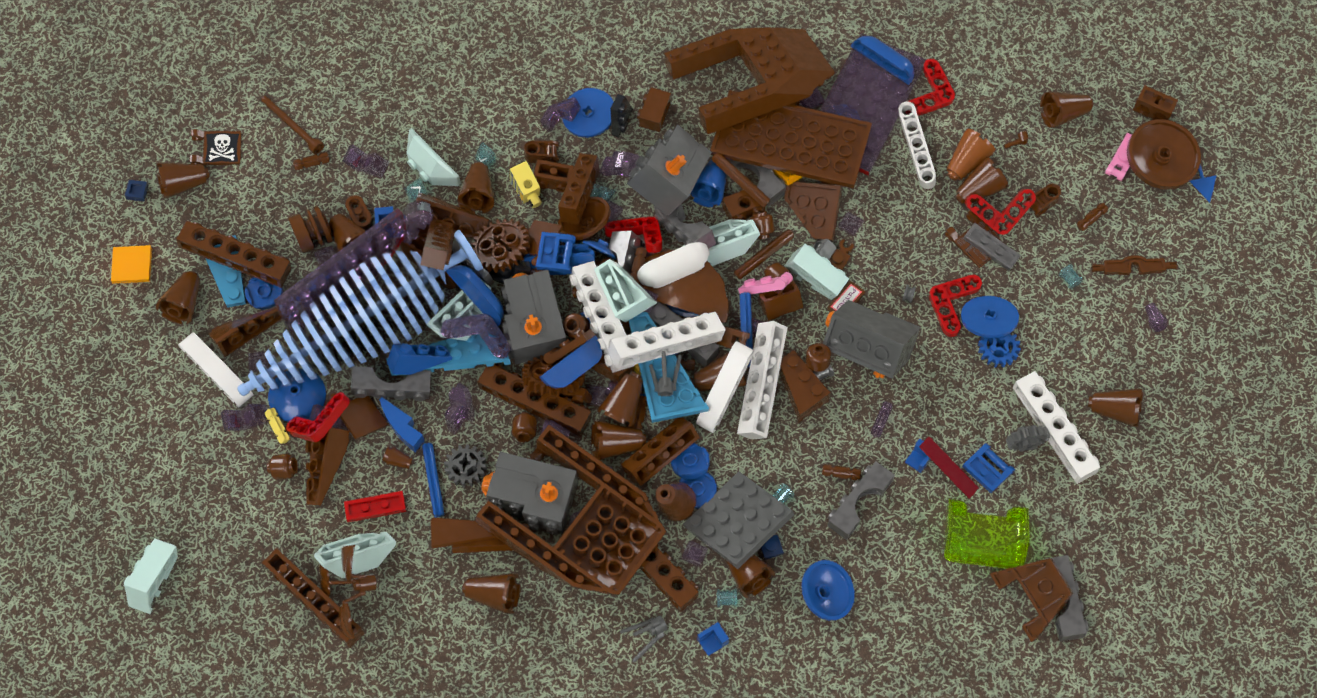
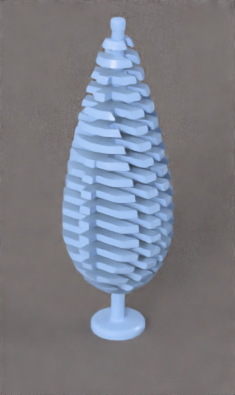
M460 230L454 233L460 250L451 255L449 265H444V270L431 267L428 269V267L420 265L421 256L418 252L410 251L423 272L418 275L402 251H395L412 279L409 282L406 281L390 254H382L401 284V287L396 289L376 256L370 258L391 293L385 296L364 262L361 263L359 266L380 300L374 302L354 269L350 270L349 274L369 306L365 309L363 308L342 276L339 282L358 313L353 315L335 286H330L329 290L347 320L344 322L341 320L326 295L322 293L319 298L336 324V327L332 328L329 325L325 316L313 301L309 306L325 334L321 336L306 311H303L300 316L315 340L310 342L299 323L294 320L291 326L304 347L300 349L286 329L283 337L293 354L289 356L277 339L273 344L282 360L278 362L268 349L265 356L272 367L267 369L259 359L256 366L260 374L256 376L251 370L248 374L250 380L237 387L238 392L245 396L255 388L258 392L265 391L262 386L264 382L272 390L279 389L273 379L276 375L284 386H290L291 383L284 372L287 368L298 383L304 382L299 370L294 365L297 362L300 363L311 380L316 379L317 376L306 359L308 355H310L323 376L330 374L316 351L321 348L334 370L337 372L341 371L340 364L328 346L329 342L333 343L349 368L355 366L338 338L343 335L361 364L367 362L349 332L351 329L355 330L373 359L378 357L377 352L359 325L362 322L366 323L384 353L390 352V349L370 318L376 315L394 344H401L380 312L386 308L408 342L412 337L392 307V304L397 301L419 335L422 329L404 302L403 297L406 295L409 297L427 325L430 318L413 291L416 289L420 291L436 315L439 309L424 284L429 282L443 303L445 295L435 278L440 276L446 284V270L468 259L476 271H480L483 269L480 260Z

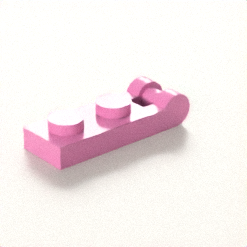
M1129 133L1126 134L1105 172L1109 176L1117 177V180L1121 182L1130 167L1127 159V144L1131 137Z
M785 272L781 277L771 278V276H766L756 281L755 279H748L738 289L739 294L744 292L756 294L782 290L792 282L793 276L789 272Z

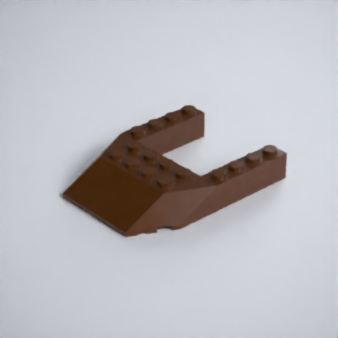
M775 27L728 29L664 53L666 68L673 80L740 56L759 84L698 107L700 123L707 135L808 98L813 94V90L817 86L821 87L825 80L835 74L833 68L805 29Z
M548 425L538 437L536 447L563 467L576 470L577 477L596 489V493L554 547L489 500L476 515V523L540 570L577 589L619 596L665 535L666 530L649 503L646 493L555 428Z

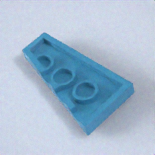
M206 259L227 308L246 304L242 272Z

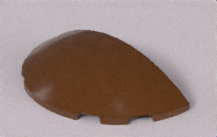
M674 250L655 253L645 259V264ZM709 261L705 262L701 270L660 288H653L639 283L655 301L698 315L716 312L721 322H727L729 299L726 296V285L721 275L716 272Z

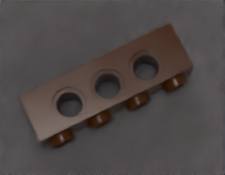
M579 154L558 205L561 222L579 224L600 172L597 155Z
M679 417L620 465L630 480L642 486L700 437L692 423Z
M657 544L650 553L655 555L656 559L654 561L646 559L640 569L681 613L699 597V588L692 580L688 581L684 577V571L679 566L675 567L671 563V557L665 551L662 553L658 549L659 545ZM661 569H667L670 573L666 576H663L659 574V571ZM675 583H680L683 588L675 590L672 586Z

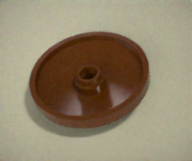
M1156 119L1143 123L1134 131L1127 144V159L1133 172L1143 182L1158 189L1170 190L1184 186L1195 176L1200 167L1201 152L1196 139L1185 127L1170 120Z

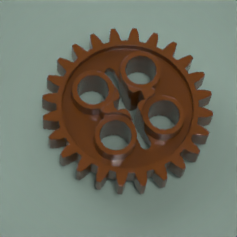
M504 218L502 223L497 219L496 224L490 222V227L483 226L484 231H478L479 237H473L475 242L471 243L472 249L483 268L487 269L488 272H491L493 269L495 273L499 269L504 272L505 267L511 270L512 264L519 265L517 260H524L522 255L528 254L526 249L531 247L529 244L531 242L530 235L525 226L521 225L519 221L514 222L513 219L508 222L506 218Z
M540 355V359L534 357L533 361L528 360V364H524V368H522V381H524L525 386H528V389H534L535 393L541 391V395L548 393L549 396L553 393L557 396L560 393L567 395V391L574 393V389L579 390V386H583L585 373L566 387H549L539 377L562 361L565 355L551 364L546 363L544 356Z

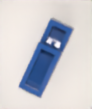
M381 397L380 403L390 427L407 447L416 452L425 441L423 434L413 428L414 422L412 417Z

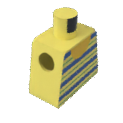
M527 161L510 168V182L523 204L529 201L532 208L540 206L542 204L539 198L540 186Z

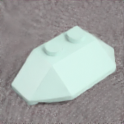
M411 128L407 144L408 165L413 170L417 169L422 180L425 182L429 181L432 185L459 186L461 184L459 175Z
M729 219L710 226L709 228L713 232L716 244L709 248L710 256H708L707 261L711 263V266L745 254L760 235L754 221Z
M461 290L427 323V326L440 337L467 341L488 319Z
M380 532V534H357L323 545L314 554V558L325 569L340 578H345L341 562V549L343 546L356 545L353 553L352 574H358L379 567L395 547L396 541L387 532Z

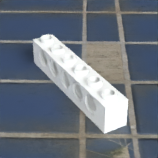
M591 261L572 267L570 282L572 286L576 287L577 298L584 305L585 317L590 319V327L598 337L600 349L605 354V363L607 367L610 366L612 373L634 365L617 369L608 352L612 339L617 336L623 337L627 335L620 319L615 317L595 273V262Z
M716 312L703 313L700 316L688 317L679 322H670L664 326L651 327L641 332L636 331L627 336H617L611 340L608 352L616 368L621 369L661 358L662 351H665L666 356L719 342L722 340L725 328Z
M775 321L758 323L753 348L754 354L751 358L737 434L749 439L767 438L788 328Z
M1034 371L1017 380L1013 386L1014 391L1036 424L1048 428L1050 435L1048 442L1075 482L1078 484L1095 475L1100 469L1099 460L1096 456H1092L1088 450V444L1078 435L1076 426L1069 422L1065 410L1057 404L1055 395L1046 388L1044 379ZM1036 392L1040 395V397H1035L1032 395V393ZM1043 408L1049 409L1051 413L1044 412ZM1053 424L1060 425L1062 429H1056ZM1064 440L1071 441L1073 445H1067ZM1075 456L1082 457L1083 461L1076 460Z

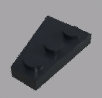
M621 94L617 95L610 108L612 135L618 138L621 132L624 133L626 131L627 120L633 111L626 97Z

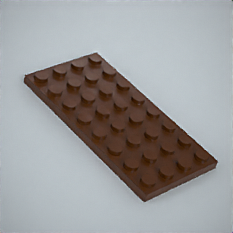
M729 90L728 96L738 92ZM789 104L717 131L710 151L713 156L719 152L726 159L854 189L872 123Z

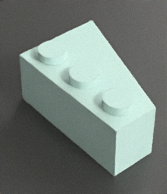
M806 244L797 249L784 265L797 275V280L801 282L804 279L812 285V289L830 300L838 296L849 280L842 270L836 269L827 258L821 257L813 247Z
M611 259L594 268L616 318L627 322L657 303L621 265Z
M155 538L150 545H147L143 557L136 562L134 571L130 576H127L124 582L129 607L151 614L153 610L151 603L154 597H159L161 593L158 588L164 579L167 580L178 557L176 546Z

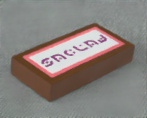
M850 281L829 304L827 310L829 312H836L847 300L858 303L865 295V291Z

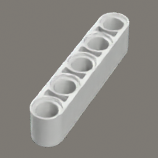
M903 102L899 106V119L920 185L925 189H931L936 184V173L914 104ZM907 110L912 112L909 115L903 114V112ZM910 127L917 128L915 131L908 130ZM915 143H920L922 145L919 148L913 147ZM922 159L927 161L925 164L918 163ZM925 176L932 177L930 181L923 180Z
M194 332L178 344L182 351L186 352L187 356L196 365L198 364L199 368L208 377H211L216 386L223 390V393L233 403L237 404L238 408L254 395L252 391L245 396L238 392L237 387L243 382Z
M738 341L734 343L705 402L709 407V411L699 414L696 421L697 425L712 433L715 432L714 428L716 425L719 426L754 354V350Z

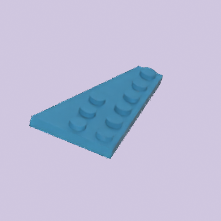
M642 312L629 320L631 334L636 331L641 332L651 327H656L647 312ZM674 354L666 356L667 377L671 378V381L673 380L677 361ZM662 357L638 364L652 423L709 411L708 405L701 398L700 393L690 381L681 364L676 382V391H673V395L665 397L659 396L658 392H655L649 365L652 364L657 381L659 382V379L662 378Z
M492 324L478 329L467 341L448 338L428 345L446 346L452 356V360L425 370L434 372V369L444 368V371L474 368L480 364H486L489 367L494 366V363L504 362V365H510L511 362L499 330ZM390 370L391 376H397V375H399V374H392V372H391V370Z

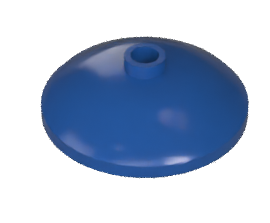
M297 368L304 382L298 383L289 370L285 371L291 383L290 386H284L278 377L275 379L279 389H269L268 402L270 408H275L277 411V417L279 416L281 420L286 422L295 417L310 420L314 408L321 411L326 401V388L322 379L317 374V378L311 380L304 369ZM293 389H298L296 393H292Z
M830 560L817 561L807 568L802 579V594L808 608L819 618L828 621L838 620L846 616L854 603V587L846 570Z

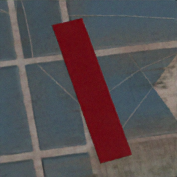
M929 436L919 446L969 499L979 489Z

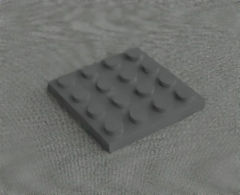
M738 472L714 494V497L709 502L703 504L687 519L683 525L694 536L735 568L739 569L794 516V513L748 477Z

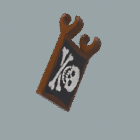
M192 129V140H204L203 157L191 155L189 158L190 164H240L242 132Z

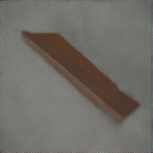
M431 518L432 548L452 546L453 553L513 550L478 525L475 520ZM522 524L524 527L529 529L528 524Z

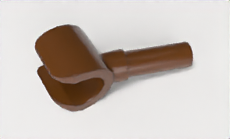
M1026 131L1018 133V139L1004 144L1005 149L1018 144H1027L1028 133Z

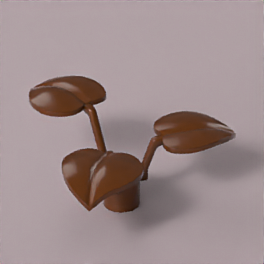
M356 545L343 546L341 549L342 569L347 580L331 581L329 580V570L325 569L321 564L319 567L321 590L328 597L330 596V585L353 584L354 591L359 592L344 600L339 608L341 630L350 639L356 638L352 632L348 603L360 596L366 595V591L376 590L377 587L374 574H352L353 553Z

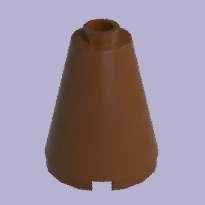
M1052 91L1044 93L1040 101V107H1043L1044 112L1041 113L1045 125L1049 128L1059 127L1091 112L1094 105L1089 95Z
M989 157L983 159L956 190L957 195L955 197L961 205L965 204V199L970 194H977L984 199L1009 187L1004 174L999 167L992 166L994 161ZM976 198V199H971L970 201H971V203H974V202H976L978 199H977V198Z
M156 163V169H159L157 176L163 199H168L207 182L206 179H209L208 168H204L203 164Z
M477 162L470 166L457 196L460 208L473 213L475 211H482V214L491 211L494 207L495 200L489 169L486 164Z
M336 214L331 217L329 226L343 261L357 263L368 257L369 250L371 248L373 250L375 246V240L372 235L344 214Z
M193 271L184 272L156 303V310L160 309L162 317L178 324H182V321H187V324L190 323L194 315L201 281L198 274Z
M729 352L694 373L692 383L695 388L699 389L700 392L711 391ZM745 374L743 375L738 387L746 386L747 381L745 378Z
M632 371L630 374L625 373L599 406L597 412L601 413L604 410V415L624 425L627 421L629 422V427L632 428L643 386V381L640 380L641 376Z
M1143 389L1094 392L1093 396H1089L1088 407L1091 408V412L1138 428L1140 421L1138 416H1140L1142 408Z
M594 421L595 424L592 425L591 445L594 444V448H596V451H592V455L598 460L637 451L646 444V435L642 433V430L601 421Z
M682 482L663 484L656 490L659 511L666 519L678 522L692 515L697 500L696 494L690 486Z
M754 554L739 569L726 561L741 595L745 598H749L747 595L751 593L756 596L765 590L772 582L770 580L771 576L775 577V571Z
M514 573L468 578L463 583L462 592L470 600L506 614H513L512 608L518 606L521 584H517L516 579L520 578Z

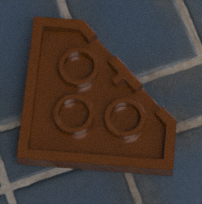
M793 182L788 186L786 185L784 199L815 240L829 239L831 242L834 241L842 187L805 182Z

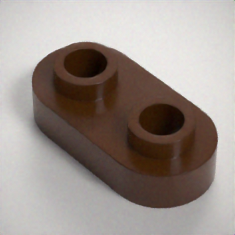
M350 196L346 200L345 206L352 221L364 230L368 229L372 225L373 220L365 202L360 196ZM362 219L366 220L365 223H360Z

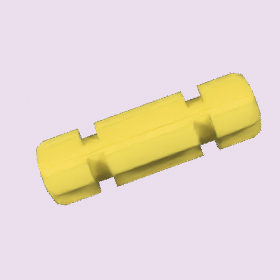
M275 408L268 409L265 412L267 420H270L269 424L275 435H278L279 443H287L290 437L285 432L286 429L280 417H277V411Z

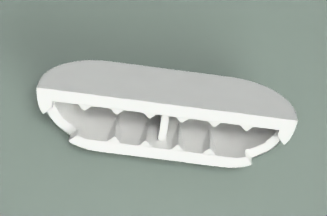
M701 242L685 245L647 262L638 270L637 277L642 285L653 288L663 287L701 270L708 256H710L709 249L706 244Z

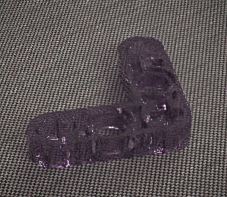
M478 314L448 319L442 323L440 332L446 338L479 334L494 356L506 358L509 354L510 344L489 315Z

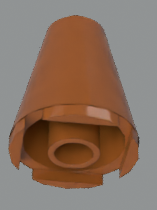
M969 128L964 131L947 167V175L954 181L957 179L962 180L983 159L991 157L995 152L993 144L986 138L984 140L980 138L981 134Z

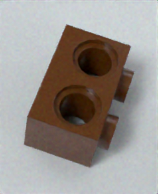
M1144 85L1133 111L1153 120H1169L1178 100Z

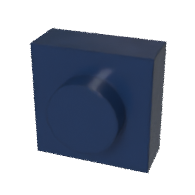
M129 180L125 192L126 200L145 201L148 183Z
M777 534L773 535L760 548L764 560L784 554Z

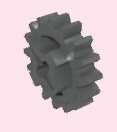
M1022 426L1016 432L1007 436L1006 442L1010 450L1014 449V451L1019 450L1023 452L1037 449L1039 445L1045 443L1044 441L1049 440L1050 435L1046 426Z
M467 444L465 449H462V446L458 445V451L451 449L452 455H446L448 461L444 462V466L447 467L445 473L449 475V481L454 480L456 486L461 482L462 487H465L466 483H469L472 487L473 481L480 482L479 476L485 477V473L482 470H487V465L485 464L487 462L486 457H482V451L477 452L476 446L470 449L469 444ZM471 456L475 457L478 460V462L476 460H472ZM467 460L469 465L466 466L464 471L462 466H465ZM453 470L459 471L460 476L457 475Z

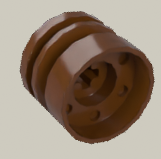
M318 206L313 207L316 213L313 217L310 210H306L308 219L304 220L300 213L288 217L303 254L314 250L313 241L316 239L321 246H324L321 237L325 236L328 244L333 242L329 223L325 214H323Z

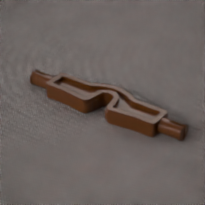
M1138 255L1127 256L1122 260H1104L1103 264L1091 265L1092 272L1104 271L1105 275H1130L1132 264L1137 266L1140 275L1164 273L1166 269H1177L1178 267L1177 261L1165 262L1164 258L1146 259Z

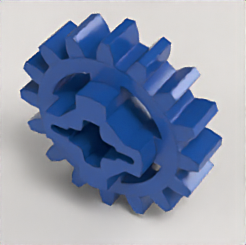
M1008 334L998 338L981 337L978 343L980 347L978 353H983L981 359L987 358V364L994 363L995 368H997L998 364H1001L1002 368H1004L1006 362L1012 365L1013 360L1017 359V354H1019L1021 349L1018 347L1020 341H1015L1017 335Z

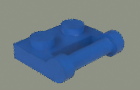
M542 232L536 269L569 274L571 271L572 247L575 244L576 237L569 234ZM560 242H565L563 262L560 264L557 263Z
M985 443L962 467L992 494L1014 473L1015 469L1012 466L1009 467L990 449L991 446ZM985 454L994 464H996L1003 471V473L1000 474L982 456Z

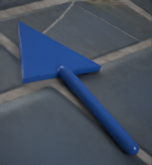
M1200 164L1198 171L1201 179L1189 182L1210 203L1216 176L1204 178Z

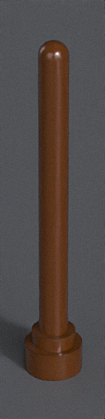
M267 96L261 97V101L308 143L309 150L314 155L324 149L325 144L320 139L312 138Z

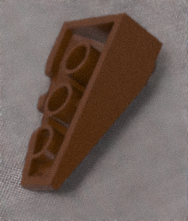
M419 192L406 232L427 237L430 221L433 218L453 223L452 229L460 230L465 237H479L478 231H484L483 226L487 227L489 219Z
M331 427L320 441L311 442L306 440L305 453H310V462L306 463V470L310 472V478L306 482L307 505L321 506L349 444V431Z

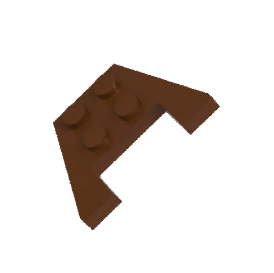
M1052 558L990 574L999 590L1018 580L1039 615L1022 626L1031 642L1038 639L1073 595V591Z

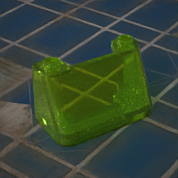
M948 499L944 557L948 561L1007 569L1025 564L1030 544L1028 508L1013 507L1007 511L1006 517L967 513L965 502Z

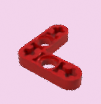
M928 59L923 65V72L933 92L908 101L914 104L915 108L917 107L916 112L918 116L946 107L954 102L955 92L939 62L935 59ZM928 65L934 67V75L932 69L928 68ZM940 79L944 84L938 86L934 83V80ZM944 92L946 96H950L949 99H947L946 97L943 98ZM933 100L935 105L928 106L925 101ZM908 110L905 111L907 115H909V114L912 113L911 111H908Z
M1022 189L1002 213L977 194L968 195L965 199V205L992 230L1000 235H1005L1011 231L1033 205L1036 195L1030 189ZM1024 193H1025V194H1029V193H1030V195H1029L1030 201H1026V200H1025V201L1022 203V205L1025 206L1024 208H1022L1021 205L1016 204L1017 200H1018V202H1020V203L1024 200V197H1023V194H1024ZM977 198V203L980 206H983V204H985V206L981 209L974 205L971 207L970 205L972 203L970 200ZM1014 206L1019 209V214L1016 217H1012L1009 213L1010 209ZM991 209L993 216L991 219L986 220L983 213L985 210ZM1005 215L1007 216V218L1013 220L1012 222L1007 221L1005 223V230H998L1000 228L998 224L1000 222L1004 223L1007 220L1006 218H1004Z
M655 217L610 221L604 226L607 237L611 238L613 231H633L636 235L643 234L647 252L658 253L663 249L659 222Z
M965 276L935 285L930 289L929 299L945 335L954 337L958 335L961 327L951 300L977 293L982 286V280L979 276ZM970 281H973V283H977L976 287H973V285H969ZM958 286L960 292L955 294L951 292L950 288ZM935 291L941 294V303H939L938 296H934ZM945 307L949 309L950 313L942 315L939 309ZM948 319H950L952 326H956L954 331L947 329L949 326Z
M339 392L332 397L314 421L295 417L288 422L286 430L294 437L318 442L326 435L347 408L350 399L343 392Z

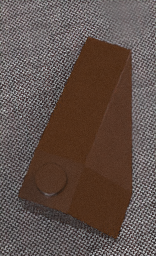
M284 305L217 326L209 333V336L222 355L226 357L286 317L288 313Z

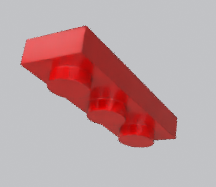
M403 491L344 502L347 523L406 512Z

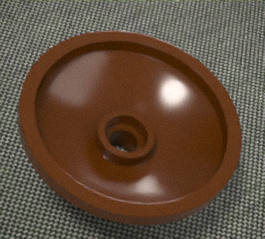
M589 197L579 224L561 222L559 219L558 225L564 227L561 234L574 235L576 240L592 237L606 225L611 209L605 199Z

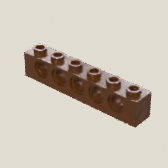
M431 218L420 265L444 270V265H449L454 233L456 231L452 229L453 223Z
M186 221L176 238L178 247L280 288L283 287L292 270L290 261L286 257H278L266 249L255 248L248 242L243 243L233 236L222 235L217 230L207 229L197 222ZM250 258H256L254 261H248ZM267 265H273L271 268H266Z
M498 364L486 366L477 381L479 389L579 437H582L592 419L591 411L585 405H577L568 397H560L555 393L551 396L548 393L541 395V391L535 393L534 389H528V386L524 385V381H522V377L515 372L509 373ZM500 380L506 381V383L503 385L497 384V382ZM517 388L523 389V391L520 393L514 392V390ZM534 396L540 397L538 401L531 400ZM551 404L557 405L555 409L548 408ZM568 412L575 414L570 418L565 416Z
M277 548L262 562L267 571L349 648L364 635L362 628L351 618L352 632L356 639L346 637L339 623L340 607Z

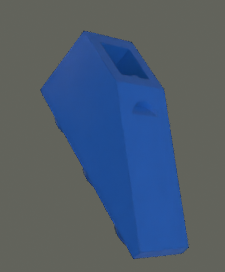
M393 344L387 364L392 374L412 375L450 361L452 356L447 347L442 345Z

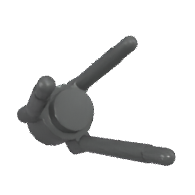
M662 351V378L659 379V382L657 381L653 365H649L654 390L658 392L659 396H671L673 391H676L681 355H678L672 381L671 378L667 377L665 351Z
M660 615L620 630V633L623 634L641 628L634 632L633 636L649 631L652 636L656 635L632 659V662H636L660 638L665 636L663 632L668 628Z

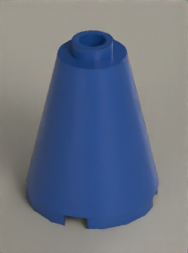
M712 159L703 168L690 193L694 197V202L708 208L720 205L724 196L727 174Z

